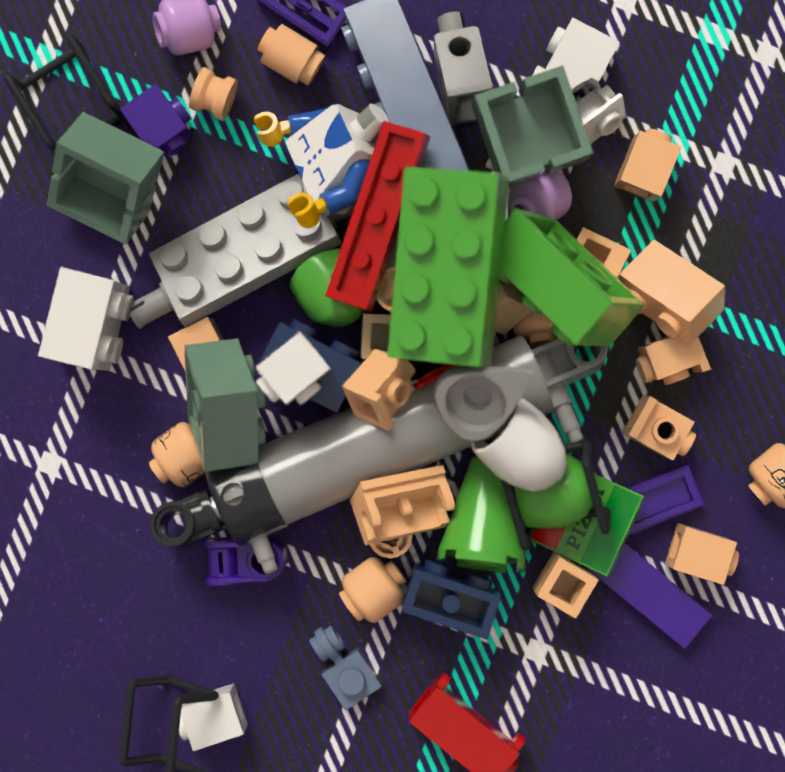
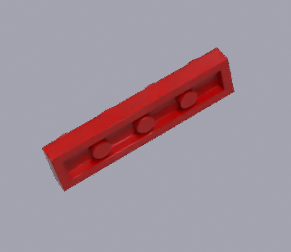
M386 121L383 122L325 294L326 297L372 312L399 233L404 168H421L431 138L427 133Z

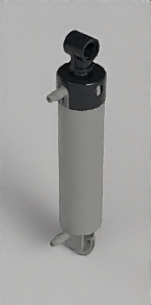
M522 335L494 346L492 363L489 366L512 367L534 371L522 398L529 401L544 415L555 412L564 434L567 435L570 443L575 444L583 441L584 437L580 431L581 426L571 406L573 403L565 386L599 371L607 356L608 346H594L598 352V357L590 362L577 358L574 348L578 345L570 346L560 338L532 350ZM418 379L411 381L415 391L410 395L408 401L391 417L394 426L389 431L356 417L350 407L258 446V463L206 472V478L210 491L205 489L177 502H167L157 507L151 515V534L162 545L182 550L190 548L201 539L223 531L226 527L237 545L244 546L251 543L257 561L261 564L264 573L270 574L277 571L278 567L274 560L275 555L267 535L287 527L288 524L351 498L362 481L415 471L471 447V440L463 439L444 421L437 407L434 388L438 380L429 383L421 389H417L415 384ZM515 409L498 430L483 440L486 441L502 434L508 427ZM182 514L186 520L185 530L178 537L172 538L168 533V523L175 515Z

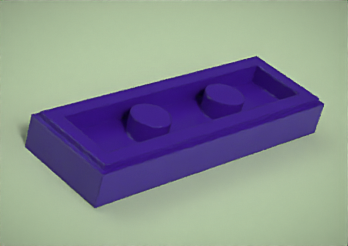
M625 543L610 577L587 568L684 649L712 617V614Z

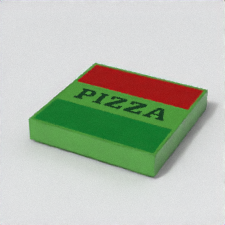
M594 474L602 504L611 511L610 532L603 534L597 517L579 520L570 526L560 529L541 528L533 530L532 541L593 571L610 577L645 496Z

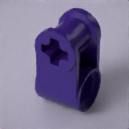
M231 537L204 539L203 548H206L208 551L209 575L205 577V585L223 586L243 582H266L273 580L288 564V549L279 539L268 537L272 550L277 556L278 568L273 573L265 574L263 568L257 562L251 543L239 546Z

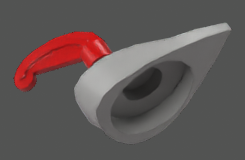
M447 364L423 375L418 379L415 387L421 389L429 383L438 380L434 388L437 407L444 421L463 439L478 441L488 438L505 423L522 398L534 371L512 367H475Z

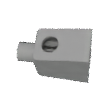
M456 11L448 12L437 19L440 33L434 35V62L443 109L450 126L477 121L472 108L474 97L493 88L479 28L476 26L466 27L463 13Z

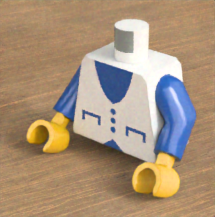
M371 103L359 114L344 106L335 104L311 112L287 116V121L278 122L276 116L271 112H261L255 116L254 123L257 129L266 130L257 133L258 138L264 145L274 147L282 141L284 134H290L285 143L307 193L293 195L287 204L301 227L307 229L315 227L320 221V214L323 212L326 215L333 213L344 215L351 206L356 205L377 143L376 136L380 133L383 122H389L387 115L377 105Z

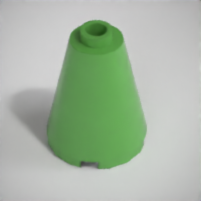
M472 457L455 502V510H452L449 519L450 523L446 527L439 546L437 561L446 564L447 556H451L457 559V567L506 573L507 564H517L516 573L525 572V550L521 548L502 486V479L497 477L478 457ZM512 485L514 495L516 498L515 486Z

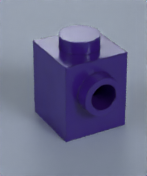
M154 84L120 108L140 139L164 151V156L167 159L181 152L188 145L186 139L193 135L186 126V123L192 120L184 106L177 97L169 101L157 84Z

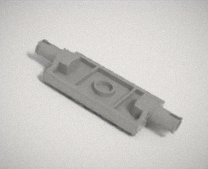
M298 173L150 252L149 255L162 281L159 283L160 288L132 302L129 307V311H131L129 314L135 325L141 329L144 325L173 310L184 327H187L298 268L309 257L341 245L342 243L335 231V228H337L336 223L352 215L355 205L351 206L344 215L338 213L326 215L323 212L320 214V221L315 227L310 229L301 227L287 204L293 195L307 193Z

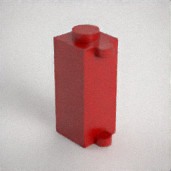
M445 672L438 679L435 678L409 710V722L470 772H515L519 765V760L517 759L520 755L519 750L524 745L526 738L517 733L511 740L449 690L446 686L450 682L451 677Z

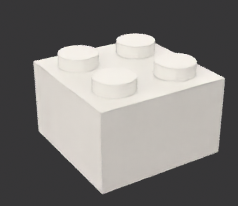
M60 267L38 356L91 370H110L111 363L117 364L122 351L123 339L118 337L122 320L128 321L130 317L129 312H131L129 307L134 302V297L129 295L130 286L114 280Z

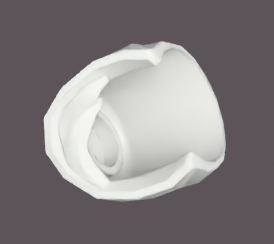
M525 398L520 399L508 427L492 444L488 445L483 439L478 441L471 440L472 450L497 477L524 490L533 492L549 488L562 479L566 468L565 447L558 432L548 418Z

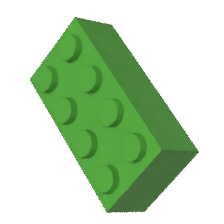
M416 167L404 168L387 357L475 367L491 365L509 178L499 173Z

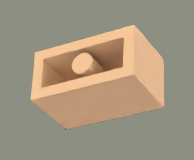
M653 240L619 274V280L645 304L638 314L643 313L655 321L664 334L671 338L678 337L688 345H691L724 311L725 285L656 240Z

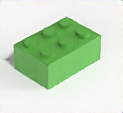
M514 209L506 219L500 279L508 284L513 283L523 293L520 298L528 308L540 315L544 313L555 324L552 327L553 332L570 346H610L644 308L645 304L556 219L553 220L544 214Z

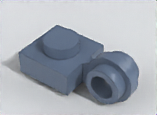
M332 625L326 629L321 626L314 631L315 636L309 640L314 651L323 662L329 658L334 661L332 665L322 671L321 675L345 711L382 687V682L358 647L347 655H342L340 651L346 646Z

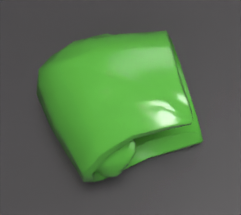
M338 248L320 252L309 257L297 268L290 282V288L304 313L314 322L328 327H343L352 324L365 311L364 309L325 296L340 252Z
M566 454V468L562 479L549 488L532 492L515 486L517 504L527 528L560 529L567 527L587 516L593 506L582 461L569 454Z

